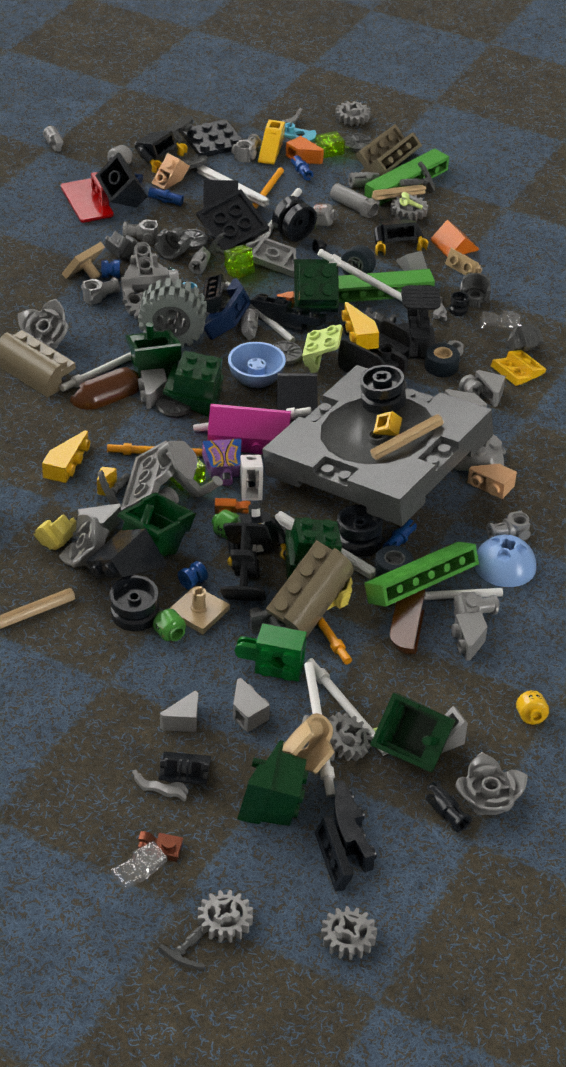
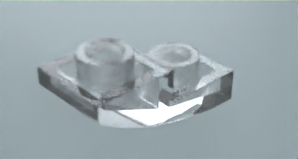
M502 310L501 315L483 311L480 316L481 328L513 330L517 326H521L520 314L513 311Z
M152 841L133 851L132 859L112 868L111 875L122 889L126 891L156 872L167 861V856Z

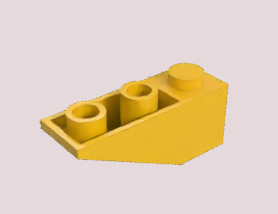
M268 120L258 163L275 164L284 141L285 122Z
M345 302V310H342V320L345 322L346 332H350V341L365 349L379 348V331L375 321L348 302Z
M85 430L49 451L42 462L43 478L66 483L70 476L73 477L77 464L82 462L84 452H88L90 448L88 431Z

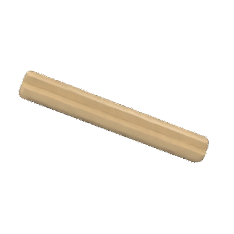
M421 184L374 190L372 198L376 201L392 199L396 196L401 197L403 192L413 196L425 194L426 186Z
M436 414L371 449L372 458L379 460L442 426L444 423L443 418Z
M68 588L1 614L0 629L73 601L75 599L74 591Z

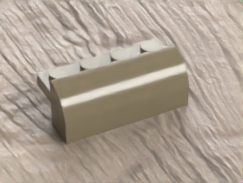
M394 124L355 155L364 166L361 172H374L382 176L409 157L422 144L413 132L404 137L396 124Z
M23 330L14 335L6 332L0 338V368L46 397H50L60 390L59 385L62 384L61 377L76 369L75 362Z
M316 540L268 605L266 612L285 623V628L305 631L308 637L353 575L354 568L352 563L336 548L332 550Z

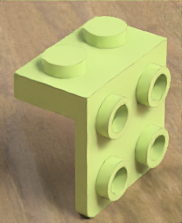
M341 324L331 325L321 330H313L307 334L302 357L304 365L309 368L311 373L319 371L322 354L339 348L343 332Z

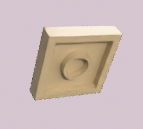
M99 242L75 256L62 275L67 279L84 269L91 279L99 278L101 273L93 265V262L104 250L105 246L102 242Z
M194 586L169 609H174L185 620L187 626L204 634L230 610V604L206 592L205 588Z

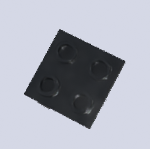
M164 752L163 759H160L161 769L158 780L170 783L183 782L193 785H207L211 756Z

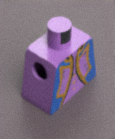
M241 439L203 441L202 456L210 478L219 476L223 481V486L231 485L233 483L232 477L239 476Z

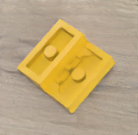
M523 350L509 351L506 358L493 359L491 363L492 368L501 375L506 376L505 378L515 386L537 378L546 372L545 367Z

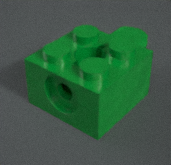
M262 623L258 638L241 636L238 639L234 652L238 658L255 661L256 674L299 682L305 664L307 632Z

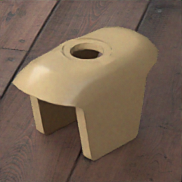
M315 713L310 715L283 745L282 752L307 759L305 769L309 770L310 773L316 774L334 754L330 743L333 735V727L330 721L322 714ZM309 742L308 746L302 749Z

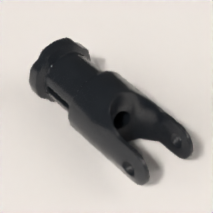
M431 782L429 788L434 794H428L426 800L443 819H447L452 824L454 831L458 833L466 829L470 825L472 817L459 808L458 802L440 784Z

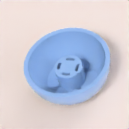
M264 342L240 344L232 349L228 356V364L232 375L241 384L251 388H263L273 384L277 380V374L283 372L286 362L285 355L279 348Z
M503 534L491 537L477 550L479 565L474 566V569L482 579L493 585L501 587L521 586L529 582L536 573L537 564L532 549L525 541L516 536Z

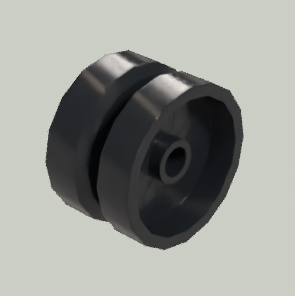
M288 196L276 206L272 216L274 228L295 242L306 238L313 231L317 221L315 209L296 196Z
M378 365L365 370L360 377L363 407L368 412L374 414L400 410L406 402L403 372L391 365Z
M351 505L340 510L337 514V524L342 548L355 556H366L378 551L382 546L383 519L368 514L367 508L364 505Z
M131 575L117 580L112 585L110 590V607L112 621L116 626L133 632L143 631L153 626L155 616L159 612V593L157 586L152 580L145 576Z

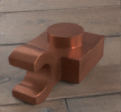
M141 831L138 841H140L138 849L153 852V858L173 862L178 861L183 844L182 837L159 833L158 838H155L151 833Z

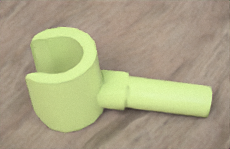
M403 192L402 198L399 199L402 206L409 204L422 210L423 205L410 200V196L406 192Z

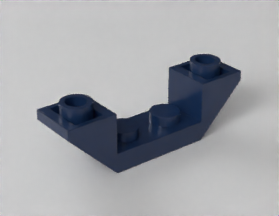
M234 278L226 289L231 299L222 312L210 313L205 320L204 330L209 339L213 340L235 327L251 304L249 296L237 278Z

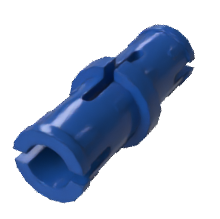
M294 156L296 161L292 158L291 163L295 166L297 173L301 174L305 180H310L309 175L313 177L314 174L309 169V165L300 156Z
M151 186L148 192L149 198L161 200L163 203L169 202L181 206L184 201V195L172 193L167 189L164 191Z
M409 519L399 529H395L392 532V537L383 544V548L391 545L400 546L406 543L408 536L416 530V523L409 527L413 522L412 519Z

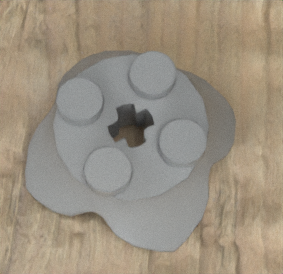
M57 299L45 303L41 311L27 309L18 313L20 329L54 350L64 339L68 331L64 308Z
M493 435L472 457L465 456L454 469L467 471L471 466L501 464L504 466L503 455L506 454V450L502 446V441Z
M78 514L76 525L78 541L69 544L59 557L65 564L73 568L84 566L90 569L86 561L105 545L109 530L101 526L97 517L89 514Z
M481 752L471 761L467 777L462 776L457 779L456 788L476 814L497 815L509 811L514 806V802L525 790L528 775L519 770L503 772L499 763L494 758Z

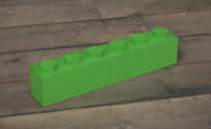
M434 148L366 183L364 196L372 198L374 190L405 187L400 185L401 179L418 178L420 180L425 178L423 171L418 166L420 161L426 166L431 178H434L448 170L449 156ZM392 199L378 200L380 201L379 206Z
M430 269L368 273L371 277L400 293L401 289L407 285H435ZM354 275L338 276L339 303L395 299Z
M455 542L365 582L368 604L386 607L479 565L476 544Z

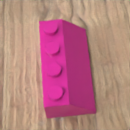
M211 404L207 441L241 439V452L263 454L262 449L290 425L291 411Z

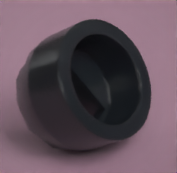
M323 239L313 240L312 249L315 253H318L320 249L326 250V241Z

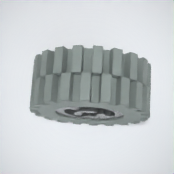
M166 278L165 283L162 280L156 281V286L151 284L148 287V291L145 289L141 298L138 315L140 330H144L143 333H146V323L151 322L153 323L154 331L170 329L181 343V348H184V343H187L188 346L192 345L193 339L197 341L200 338V334L204 331L207 304L204 301L203 293L199 294V289L196 286L192 289L191 283L188 281L182 284V279L176 278V282H172L171 278Z

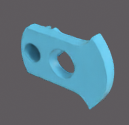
M290 122L285 123L284 137L295 139L299 137L296 134H304L302 137L311 142L316 140L317 133L315 130L308 131L295 128L294 123L290 127Z

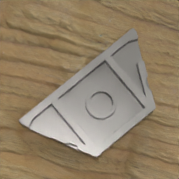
M261 237L256 241L247 243L243 249L237 247L234 250V256L294 277V259H297L296 248Z

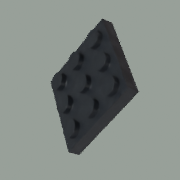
M226 119L196 125L189 131L181 133L198 156L208 157L231 152L233 145L239 140H243Z
M241 189L196 212V217L213 240L221 233H225L217 244L224 251L231 252L235 248L269 231V226Z

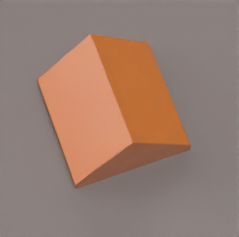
M449 220L431 237V241L446 257H448L451 248L462 254L479 250Z

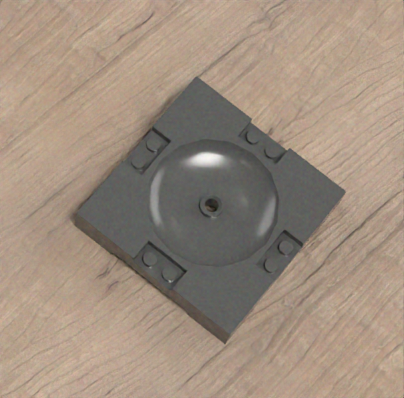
M356 365L322 395V404L306 418L298 417L262 449L265 473L267 476L296 487H300L305 483L364 505L367 508L368 514L403 526L426 503L425 496L465 456L472 457L493 436L492 409L441 392L433 397L407 388L405 381L406 402L400 410L395 412L402 417L399 434L436 414L443 418L444 423L442 426L379 460H375L371 456V449L395 436L373 433L377 415L379 414L368 412L363 407L360 388L361 374L368 368Z

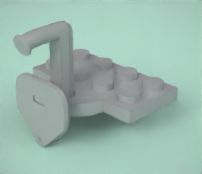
M164 441L135 458L121 505V511L139 503L142 498L152 493H158L160 486L171 477L193 497H201L213 491L217 487L222 486L223 481L219 476H213L210 482L200 486L193 479L198 462L195 452L184 441Z

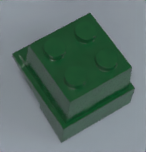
M294 259L293 307H300L304 311L338 312L339 279L337 263H329L325 259Z
M148 322L146 323V333L125 335L131 352V360L138 377L141 378V370L164 368L166 379H168L173 364H178V361L181 360V343L170 329L154 331L153 323Z
M184 351L179 365L173 364L163 394L191 406L192 410L209 417L210 405L218 403L223 389L222 358Z
M155 492L142 498L139 503L119 512L117 517L124 520L122 530L146 528L162 556H167V554L177 553L185 532H190L196 513Z
M295 517L292 530L286 529L285 531L286 580H288L316 540L332 550L336 548L341 552L342 544L337 521Z
M393 692L370 745L433 773L456 720L400 693Z
M283 740L278 742L267 760L253 757L251 767H255L256 770L248 781L237 820L260 824L263 821L290 826L292 818L298 817L299 803H302L304 799L305 789H303L304 785L302 784H306L309 770L305 769L307 759L282 752Z

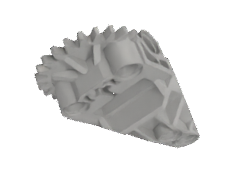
M139 242L135 245L134 255H131L130 265L124 277H121L123 303L126 311L134 315L135 319L139 315L145 289L148 291L149 285L153 284L156 286V281L162 280L165 283L166 278H171L172 282H176V278L179 279L177 269L168 270L157 262L158 256L156 253H151L150 245L145 242Z

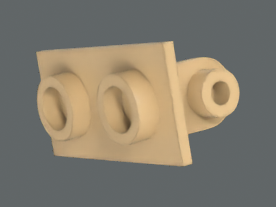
M453 248L450 249L445 262L446 265L464 275L482 272L478 262Z

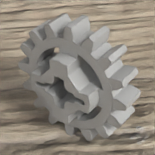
M347 101V103L337 105L335 116L336 119H339V122H344V125L350 124L352 126L355 124L359 126V123L364 124L370 119V108H367V105H362L361 102L353 101V103Z
M409 194L410 200L423 205L422 210L409 204L402 206L399 202L400 197L396 196L395 199H392L390 211H392V215H395V218L406 217L417 221V218L422 220L423 216H427V201H423V198H417V195L413 197V195Z
M338 712L335 716L332 715L328 719L333 727L330 743L333 750L338 752L339 758L344 755L347 761L351 758L357 761L369 752L368 750L371 748L369 742L372 740V737L367 735L369 729L362 727L363 721L358 723L356 721L357 717L354 715L350 718L348 712H345L343 716Z
M221 890L218 891V896L210 893L209 901L202 899L201 907H198V925H201L202 933L209 932L210 940L217 936L219 943L223 941V938H227L229 943H231L234 936L242 939V932L249 933V926L253 924V907H249V900L245 899L242 901V894L240 893L232 896V890H229L227 895H223Z
M346 906L344 912L336 908L335 915L328 913L327 920L322 921L321 938L323 939V946H330V954L338 952V958L340 959L344 955H348V959L352 960L355 954L362 958L363 951L370 953L371 946L376 944L377 928L374 927V919L368 920L367 912L362 915L359 914V908H356L354 912L350 911L349 906Z

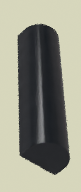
M223 274L205 278L203 295L204 301L207 304L206 312L216 313L221 308L224 288Z

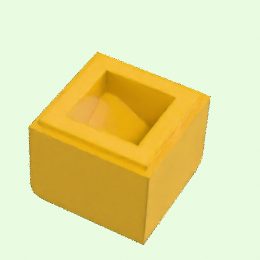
M393 411L377 415L373 433L390 436L399 435L402 417Z
M102 467L100 471L103 470L111 489L117 482L116 468ZM97 478V494L106 496L99 478Z

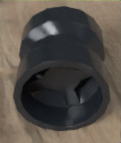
M462 291L452 293L449 312L455 316H464L468 311L469 295Z

